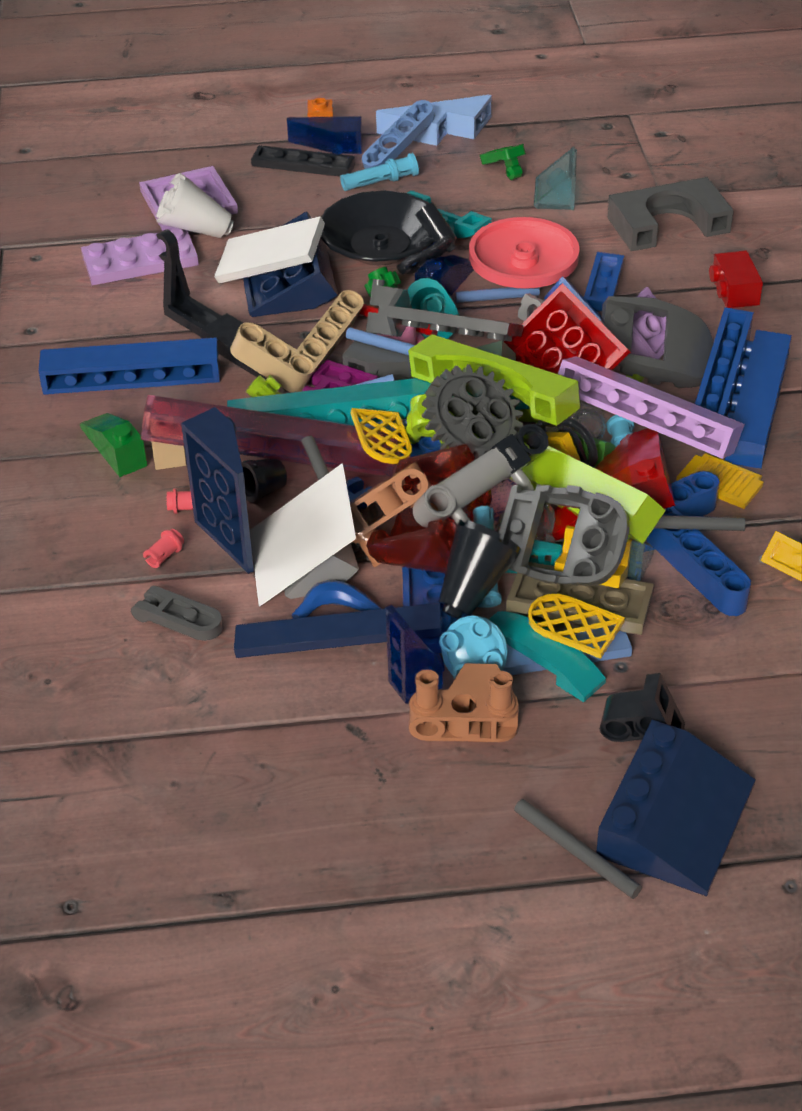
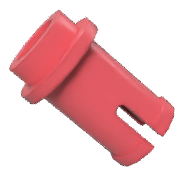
M173 488V491L167 492V511H174V514H177V510H193L191 491H177V488Z
M175 529L164 530L161 533V538L148 550L144 551L143 557L147 558L145 561L151 567L159 568L170 555L182 550L184 538Z

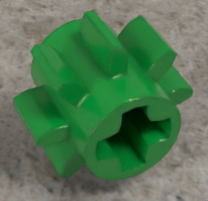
M381 267L367 275L369 280L364 286L369 297H371L373 279L385 280L384 286L397 288L401 281L396 271H388L387 267Z

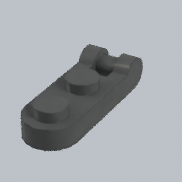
M151 586L144 594L145 599L138 601L131 608V614L140 622L144 623L148 620L201 641L212 640L219 636L223 630L222 616L218 610L158 586Z

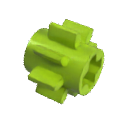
M259 375L245 392L251 397L281 394L278 389L282 385L270 375L266 380Z

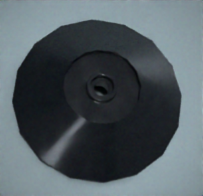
M386 190L354 194L338 200L325 209L321 216L325 225L320 239L332 251L350 259L369 265H390L422 252L434 243L415 216L421 208L429 203L408 193Z

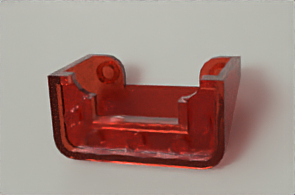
M463 444L399 460L395 474L410 464L417 462L430 484L434 486L474 461L475 457L469 446ZM406 476L402 489L404 491L411 490L412 493H415L418 490L419 478L412 479L410 476ZM491 489L462 508L472 522L473 510L476 507H490L492 501ZM409 506L398 513L390 536L382 529L373 531L366 547L370 556L378 563L445 574L457 524L450 516L446 519V522H442L439 519L430 521L427 528L423 527L415 520L413 509Z

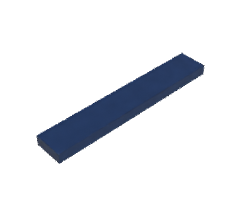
M440 603L239 624L235 628L234 653L236 658L439 637L442 635Z

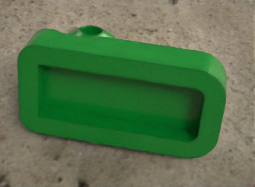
M524 144L499 148L479 154L482 165L504 160L506 175L509 180L522 176V168L519 165L518 157L526 154Z

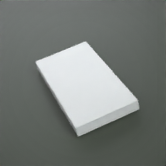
M319 216L228 239L214 276L218 283H224L312 262L325 222Z

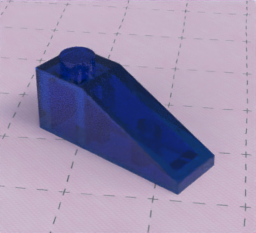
M362 116L287 117L288 142L334 154H362Z
M448 255L428 259L417 270L414 277L415 281L425 278L438 281L451 297L474 269L469 259Z
M393 605L386 607L388 682L405 704H408L410 698L416 693V674L427 669L436 672L439 676V690L443 688L445 665L441 656L437 652H432Z

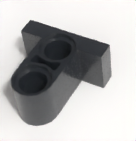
M661 673L646 675L643 690L615 693L607 698L599 729L600 733L610 741L627 742L642 740L652 720L684 730L685 721Z

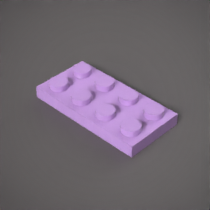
M179 228L170 229L178 241L182 268L199 265L198 256L188 231ZM146 233L138 237L119 238L116 241L92 243L89 246L81 247L91 285L164 272V261L159 255L166 251L165 243L158 239L156 236L158 233Z

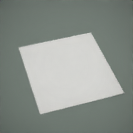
M343 463L250 530L259 607L356 539Z

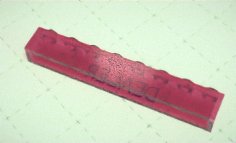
M148 395L141 440L184 446L181 423L216 407L235 423L240 455L312 465L301 442L303 438L312 435L328 468H336L343 463L344 470L389 477L393 474L394 464L383 463L373 459L364 451L356 428L353 425ZM381 430L377 432V434L384 438L388 436V434ZM373 436L368 438L375 443H378L380 441ZM395 438L389 440L397 445ZM387 444L382 445L383 448L389 451L393 449ZM377 449L375 450L377 453L385 455L383 452Z

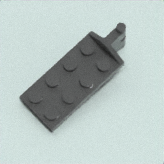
M373 279L370 305L379 306L378 313L368 312L366 332L401 337L407 326L428 329V323H430V330L456 333V328H459L458 334L484 337V332H487V338L503 341H512L513 336L522 337L524 325L412 309L408 290L385 287V280Z

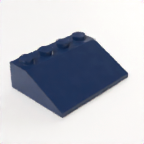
M306 211L284 225L311 219V216ZM321 239L312 262L243 278L248 312L251 317L315 309L322 304L330 302L338 295L327 247Z
M214 407L181 423L194 521L249 574L254 571L244 476L236 439L237 429L229 416H225Z
M652 720L598 828L596 853L607 861L707 896L756 779L688 731Z

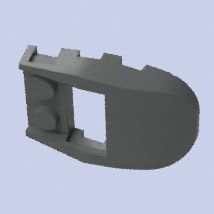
M608 296L603 303L601 322L630 352L634 313L640 310L653 312V315L663 318L666 316L663 360L630 353L618 364L621 373L631 377L633 374L648 378V383L660 385L661 382H671L675 387L692 388L701 385L712 350L713 339L707 325L700 317L679 306L655 298Z
M512 485L499 534H501L499 538L502 539V543L508 545L511 540L521 548L518 558L509 567L512 571L544 583L597 586L610 579L619 567L625 551L630 524L629 517L621 504L612 497L600 493L593 494L582 490L581 487L568 485L567 488L537 485L535 490H523L519 485ZM545 503L580 509L563 572L528 565Z

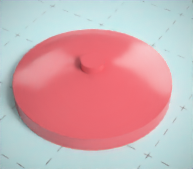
M533 217L506 218L482 227L473 235L469 243V261L477 274L492 283L511 288H539L555 284L562 276L567 278L573 273L579 262V243L572 232L555 222Z

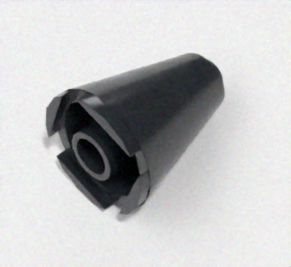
M462 519L459 520L439 597V603L444 605L442 612L456 619H460L462 615L470 616L518 558L521 548L511 540L508 545L503 544L502 539L499 538L501 534L490 528L466 520L465 523Z

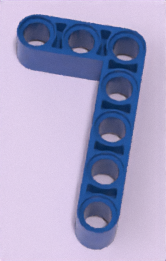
M700 471L671 483L675 506L665 508L666 511L663 515L705 516L715 510L717 504L719 478L711 472ZM654 528L646 541L720 612L728 616H739L746 612L751 579L699 530Z

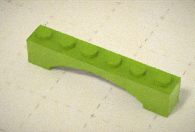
M433 334L408 350L411 376L432 383L437 376L440 377L444 370L447 369L451 372L458 365L463 371L468 364L471 366L473 373L479 367H482L484 376H488L493 371L495 382L504 379L505 382L502 388L504 390L513 389L514 391L511 395L520 399L531 408L532 418L557 426L580 409L579 384L577 380Z

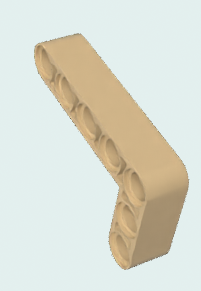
M353 290L342 291L297 349L254 323H243L240 325L231 345V353L236 359L266 378L269 375L272 376L285 390L291 393L302 392L305 385L308 386L311 382L312 375L329 358L345 337L347 329L353 326L363 307L364 300L359 293Z

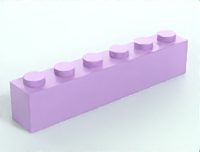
M577 356L563 359L558 375L578 381L579 400L722 459L734 454L745 425Z

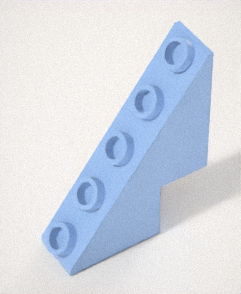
M492 95L432 102L435 115L434 120L413 141L437 146L446 134L475 139L491 118ZM412 105L377 110V133L383 134ZM405 126L400 131L408 132L413 127Z

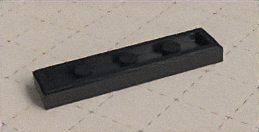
M259 145L251 158V164L253 167L340 177V175L352 172L355 166V156Z

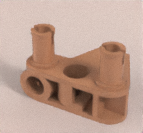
M417 462L410 464L387 480L350 501L356 539L352 542L355 544L359 543L373 567L380 565L391 557L376 535V527L410 506L412 508L414 503L432 486ZM406 476H410L412 479L419 478L418 490L415 493H412L411 490L404 491L402 489ZM365 501L367 506L377 501L384 513L368 522L358 508V505ZM430 502L431 507L438 511L437 506ZM437 527L427 528V529H428V531L430 532V531L434 530V529L437 528Z
M465 663L448 690H438L439 676L436 672L427 669L416 674V693L410 698L409 731L415 738L425 741L505 742L514 738L517 734L519 703L512 691L513 677L510 673L501 671L497 664Z

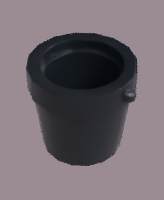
M278 458L241 462L247 501L260 500L265 495L285 487L287 472L285 466Z

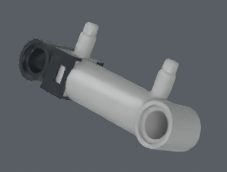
M535 424L524 425L515 435L510 434L495 444L488 452L439 484L431 486L413 505L412 509L415 520L426 528L437 527L450 516L456 524L461 519L464 523L466 520L471 521L462 508L510 477L523 490H535L522 468L530 465L547 449L549 442L546 432ZM430 502L437 506L438 511L431 507Z

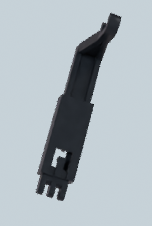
M167 229L156 234L158 239H161L166 246V251L159 255L164 261V315L197 334L201 339L217 338L218 353L255 377L261 375L236 359L231 353V345L243 322L228 313L221 316L189 296L191 293L180 261L177 238Z

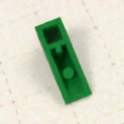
M105 413L80 423L82 431L119 478L147 467L143 437L130 421Z

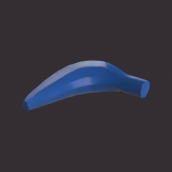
M329 580L314 585L307 592L300 606L292 613L293 619L308 617L317 607L329 604L343 605L359 611L382 608L358 588L345 582Z

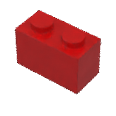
M748 251L714 254L713 265L709 267V277L711 282L715 283L717 295L719 298H722L726 308L759 306L763 281Z

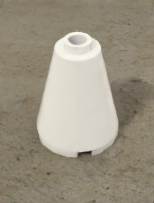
M181 173L176 174L170 182L175 185L174 188H171L170 191L166 190L156 214V217H158L156 222L221 238L223 235L227 236L234 224V221L231 220L232 215Z

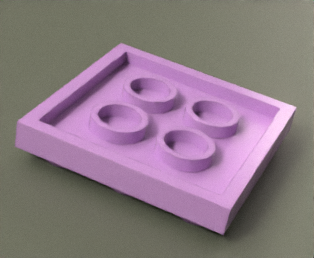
M214 166L181 173L231 215L238 213L237 203ZM176 174L139 182L140 191L156 220L158 219L156 214L165 191H170L175 186L170 182ZM158 223L162 231L175 228Z

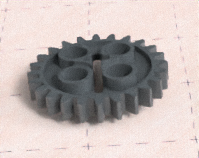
M467 364L463 371L457 365L451 372L446 369L440 377L437 376L425 392L427 397L422 402V406L427 408L422 414V418L430 420L425 429L436 432L431 440H441L443 442L440 447L441 451L449 447L452 449L451 458L454 459L458 453L462 454L463 463L466 464L471 457H473V460L488 452L495 444L510 434L515 435L523 427L524 424L518 421L523 412L514 409L520 401L510 399L509 396L514 390H504L502 388L505 382L504 379L495 382L493 371L488 376H484L482 367H479L473 373L471 366Z

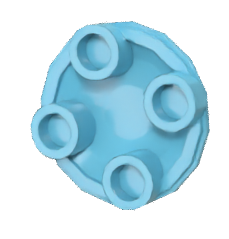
M475 615L462 617L451 624L448 630L440 637L439 643L444 664L454 679L465 663L497 664L501 671L506 665L508 649L505 637L499 627L487 618Z

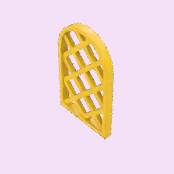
M351 409L350 414L361 445L369 456L388 464H401L410 458L412 446L399 412ZM376 417L383 421V423L378 424L372 419ZM366 423H369L370 425H372V426H374V427H376V428H374L373 430H371V429L367 428V427L364 426V425H365ZM390 425L396 430L392 432L385 428V426ZM381 430L388 434V436L384 438L377 434V432ZM373 436L380 441L378 443H375L368 438ZM392 438H395L396 440L400 441L401 443L398 444V445H396L395 443H393V442H391V441H389V440L392 439ZM387 444L393 449L389 451L383 448L382 445ZM377 449L383 452L385 455L377 453L375 450ZM399 451L402 454H404V456L399 457L394 453Z
M546 594L531 603L528 610L529 625L535 632L543 637L600 659L625 622V617L562 594ZM554 601L556 606L544 608L542 603ZM575 607L578 614L566 616L563 609ZM581 609L587 610L589 612L583 613ZM559 611L561 618L550 620L547 613ZM542 614L545 621L536 623L532 616ZM597 615L600 623L588 625L586 618ZM603 617H606V618H608V619H610V620H609V621H605ZM580 619L583 626L572 629L569 621ZM565 624L567 630L555 632L553 625ZM616 625L612 632H610L608 626ZM548 626L549 631L545 630L542 627ZM603 628L606 635L594 637L591 630ZM586 631L589 639L578 641L575 634ZM570 635L571 639L566 638V637H563V636ZM605 641L600 649L597 642ZM587 644H592L594 648L587 646Z

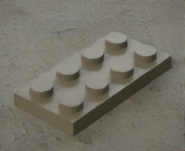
M528 562V565L532 567L554 570V566ZM517 572L507 598L506 611L528 615L531 603L537 598L546 594H562L625 617V622L619 631L626 632L627 634L642 635L653 596L654 583L625 579L619 589L604 585H563L544 583ZM554 601L542 603L544 608L556 606ZM575 607L563 609L566 616L578 614ZM581 609L583 613L589 612L587 610ZM559 611L547 613L549 619L561 618ZM597 615L586 618L588 625L600 623ZM603 617L605 621H609V620H610V619H608V618H606V617ZM580 619L569 621L571 623L582 624ZM616 625L608 626V628L613 630Z

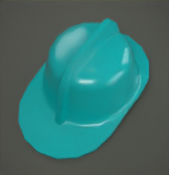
M430 278L419 279L413 282L407 289L412 309L459 315L455 303L438 281ZM438 331L436 336L448 339L453 333ZM420 333L424 338L429 337L428 335Z

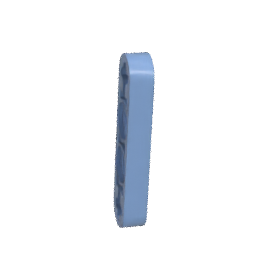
M427 100L417 101L397 119L362 155L364 169L385 164V161L391 158L395 159L434 120L435 115L432 103ZM405 126L413 127L408 132L400 131ZM389 142L396 143V146L393 148L384 147Z

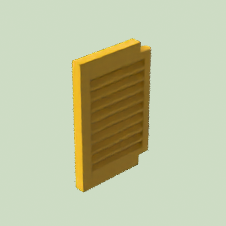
M704 453L702 457L695 455L676 477V481L696 472H711L719 478L717 498L742 509L747 507L764 483V481H761L762 475L707 453Z

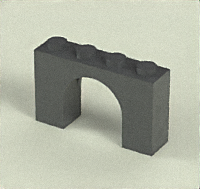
M708 177L609 195L607 218L631 252L656 247L658 223L653 216L658 214L673 213L686 216L694 221L705 237L731 233L733 209Z

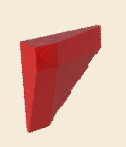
M563 283L521 324L524 325L522 337L513 336L512 341H504L516 353V361L558 374L563 359L577 356L613 370L631 353Z
M647 428L627 434L620 441V444L595 467V469L648 494L663 509L675 506L661 436L657 431ZM558 506L545 517L548 542L563 539L567 525L575 527L578 516L569 511L566 506L563 508Z

